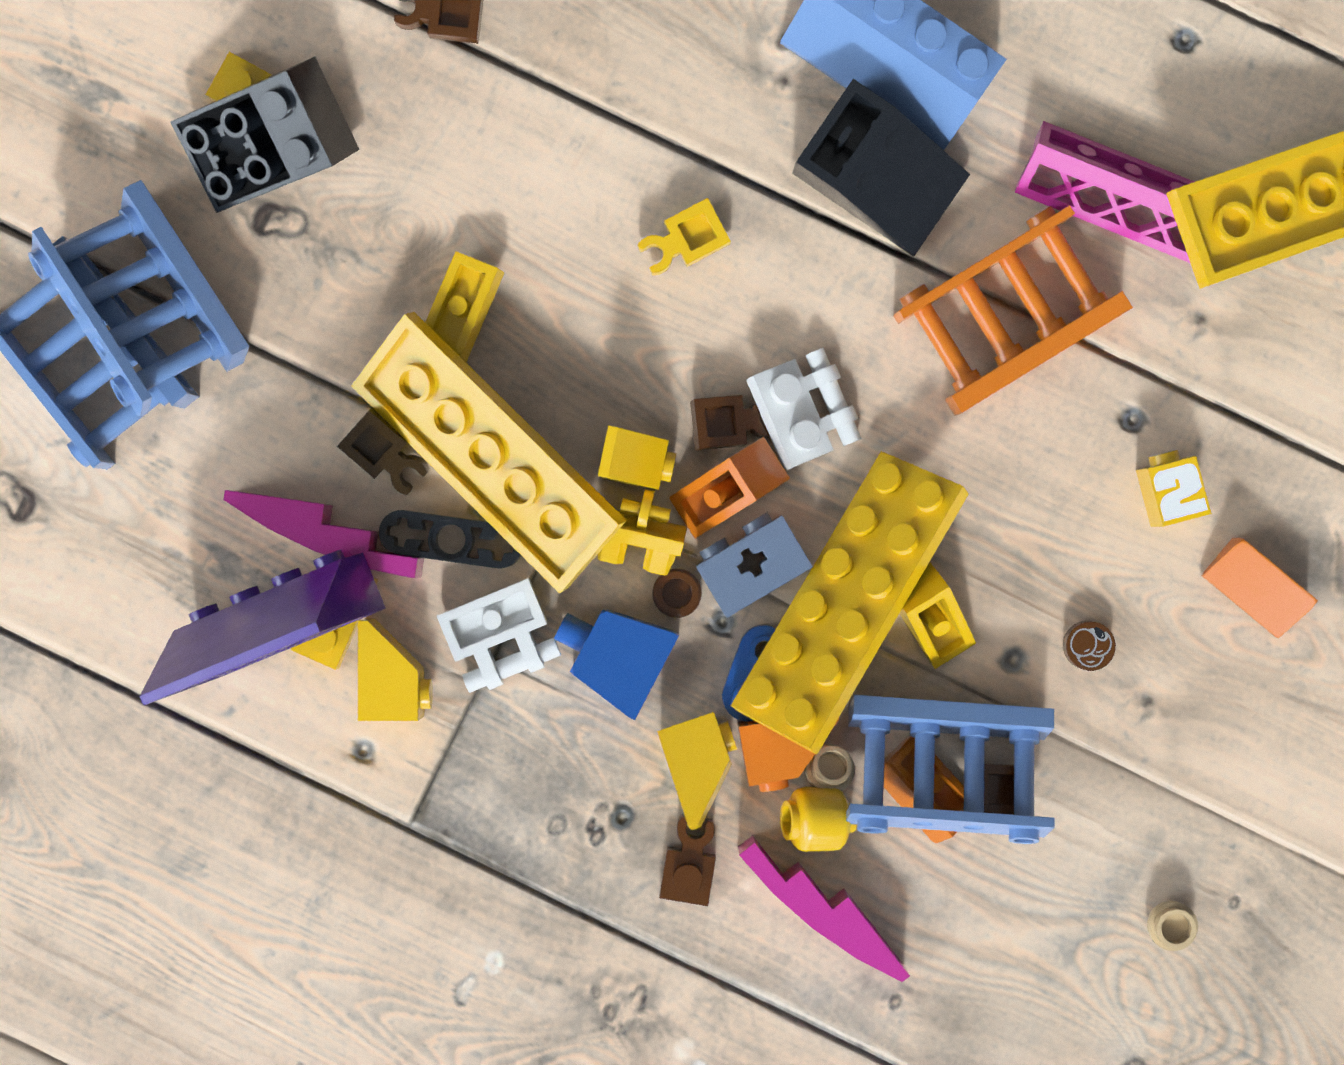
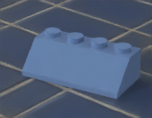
M804 0L780 41V44L844 88L848 87L852 79L861 83L897 108L943 150H945L1007 60L922 0Z

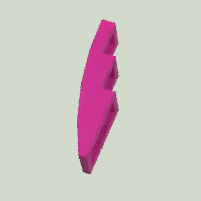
M225 490L223 500L267 529L315 552L327 555L342 549L345 557L364 553L370 570L409 578H420L422 576L424 558L376 551L379 531L330 525L333 505Z
M753 835L738 846L739 856L768 889L812 929L856 959L901 982L910 977L902 961L844 888L828 900L799 861L782 873Z

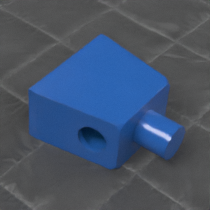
M603 608L594 626L567 613L554 639L580 652L570 672L626 716L635 720L674 647L679 633Z

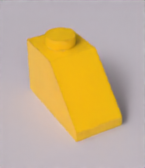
M608 425L598 476L601 479L659 490L661 480L671 482L677 453L667 451L669 440Z
M929 562L899 614L933 668L937 669L975 645L976 641L949 585L932 563Z
M376 618L358 620V721H419L424 717V709L432 708V679H424V667Z
M714 712L657 731L688 827L691 830L702 826L732 765L728 752L737 750L728 721L718 724Z

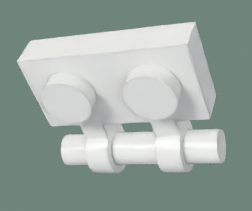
M824 348L805 355L812 370V374L802 376L796 359H793L746 379L785 471L833 451L826 433L828 431L836 429L843 446L862 439L854 420L859 419L854 406L847 405L837 381L841 378L836 364L830 365ZM817 388L820 389L830 415L820 418L809 391Z
M530 578L437 615L455 662L474 654L479 668L462 675L469 693L485 686L489 690L503 685V679L527 669H529L530 673L545 668L544 662L561 656L554 637L536 644L531 634L532 630L548 624V621ZM515 638L520 651L495 661L490 647Z

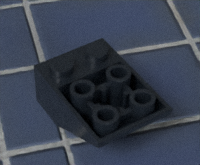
M316 57L280 71L170 122L216 213L332 167L360 150Z
M852 79L796 161L792 172L796 177L913 257L970 176L969 172L897 108L855 79Z

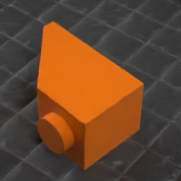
M762 437L670 496L669 499L696 539L788 481L790 477L766 439Z
M754 720L737 722L749 786L759 785L760 792L776 791L789 787L788 780L799 778L815 755V753Z

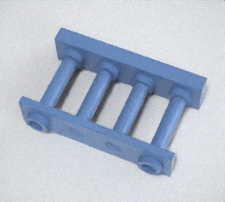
M142 180L123 188L121 209L118 211L119 216L56 246L52 244L43 228L39 227L32 231L31 252L28 253L29 260L37 275L42 280L47 278L51 280L113 376L110 384L117 399L124 407L131 405L139 418L149 412L152 397L148 389L208 358L213 361L218 359L226 372L244 363L249 349L248 343ZM127 234H130L132 237L139 236L147 249L145 258L83 288L80 287L66 265ZM156 275L158 278L165 276L174 290L172 299L110 330L107 329L93 307L94 305ZM182 316L187 320L192 318L201 332L199 334V341L135 372L120 349L121 347Z
M62 236L53 245L56 246L68 240V238ZM87 254L66 264L81 288L104 278V275ZM47 278L0 314V351L70 438L71 442L67 444V447L76 460L85 467L91 465L96 469L108 470L115 463L103 448L140 418L131 405L123 406L90 432L72 410L113 378L104 362L101 360L61 393L57 391L42 372L44 368L86 336L76 319L74 318L30 354L26 352L11 333V331L59 294L51 280ZM119 294L93 306L105 326L108 325L110 329L136 317ZM150 333L120 348L131 366L135 367L139 364L142 369L167 357ZM179 373L148 389L152 397L149 411L159 403L164 406L170 403L171 406L185 409L200 396L184 376Z
M866 695L853 696L849 706L848 727H860V732L865 734L863 804L850 803L846 811V821L856 824L859 832L879 834L886 833L888 827L1009 835V842L1035 844L1039 843V837L1044 838L1055 828V818L1034 816V745L1039 744L1040 740H1045L1054 729V709ZM890 730L910 731V736L915 738L913 808L883 806L885 735L890 734ZM940 733L960 734V740L965 741L964 811L934 809L935 738L940 737ZM990 736L1009 738V743L1014 745V815L984 813L985 742L990 740Z

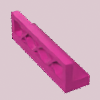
M1043 121L1035 137L1032 154L1016 185L1015 193L1049 207L1052 206L1059 211L1070 205L1075 212L1074 217L1190 263L1184 243L1174 240L1169 229L1177 226L1166 193L1194 181ZM1039 164L1059 171L1064 184L1048 189L1031 182ZM1091 186L1099 187L1106 190L1110 202L1092 207L1082 202L1078 191ZM1141 204L1152 209L1156 221L1139 226L1128 221L1124 209Z

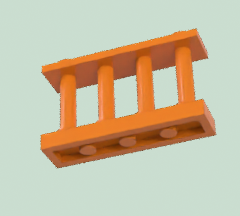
M1070 205L1058 213L1055 212L1052 206L1046 208L1026 221L1030 230L933 290L929 291L926 285L923 284L899 299L903 308L893 316L897 323L900 324L915 315L955 380L951 385L956 393L945 399L954 416L973 407L1133 308L1123 291L1110 298L1107 297L1104 290L1100 293L1098 292L1058 226L1075 214ZM1039 237L1044 241L1082 303L1078 306L1082 315L1068 324L1064 322L1062 317L1058 319L1055 317L1016 253ZM997 263L1000 264L1040 329L1036 331L1040 341L1026 350H1023L1020 343L1014 345L974 280V277ZM955 289L961 295L997 354L993 359L998 367L983 376L980 375L977 368L972 371L932 306V303Z

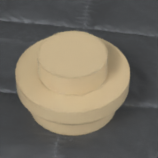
M824 744L819 753L813 756L805 768L806 778L812 787L836 788L841 791L851 783L855 773L854 762L850 754L842 747L834 744Z
M1169 900L1158 904L1152 909L1147 920V930L1152 941L1162 949L1179 951L1188 947L1196 938L1198 921L1194 912L1187 905L1179 901Z

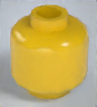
M802 787L795 789L789 800H785L782 803L780 810L782 834L786 840H791L792 845L801 852L840 850L846 844L849 833L855 832L857 825L846 821V811L850 803H848L844 793L836 788Z

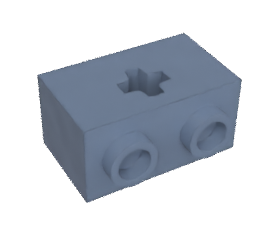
M767 512L742 527L746 536L729 545L724 537L699 552L704 561L697 564L696 568L726 618L813 568L782 515L772 520ZM748 548L752 554L762 552L765 559L758 564L761 572L757 575H753L748 570L740 573L737 565L743 561L741 552L744 549Z

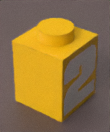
M1178 450L1169 451L1148 457L1150 467L1136 470L1151 527H1165L1212 514L1196 456L1180 458Z

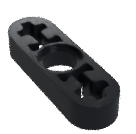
M397 510L386 515L379 527V538L382 545L394 554L498 569L512 566L521 557V554L514 549L512 553H504L502 561L495 559V551L477 548L479 558H471L469 555L475 544L474 527L483 529L479 536L480 539L495 540L498 537V532L485 521ZM406 518L408 519L407 524L409 528L426 530L425 520L433 521L434 523L428 534L430 551L421 550L425 540L406 539L404 547L399 546L398 537L390 535L391 526H399L401 519ZM447 525H456L465 534V545L455 554L444 552L438 544L439 532Z

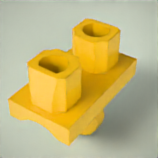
M645 489L642 502L622 499L620 511L618 512L627 521L598 553V560L612 564H623L627 546L633 545L647 549L643 569L659 575H668L675 557H681L687 526L669 523L671 509L652 505L655 491Z

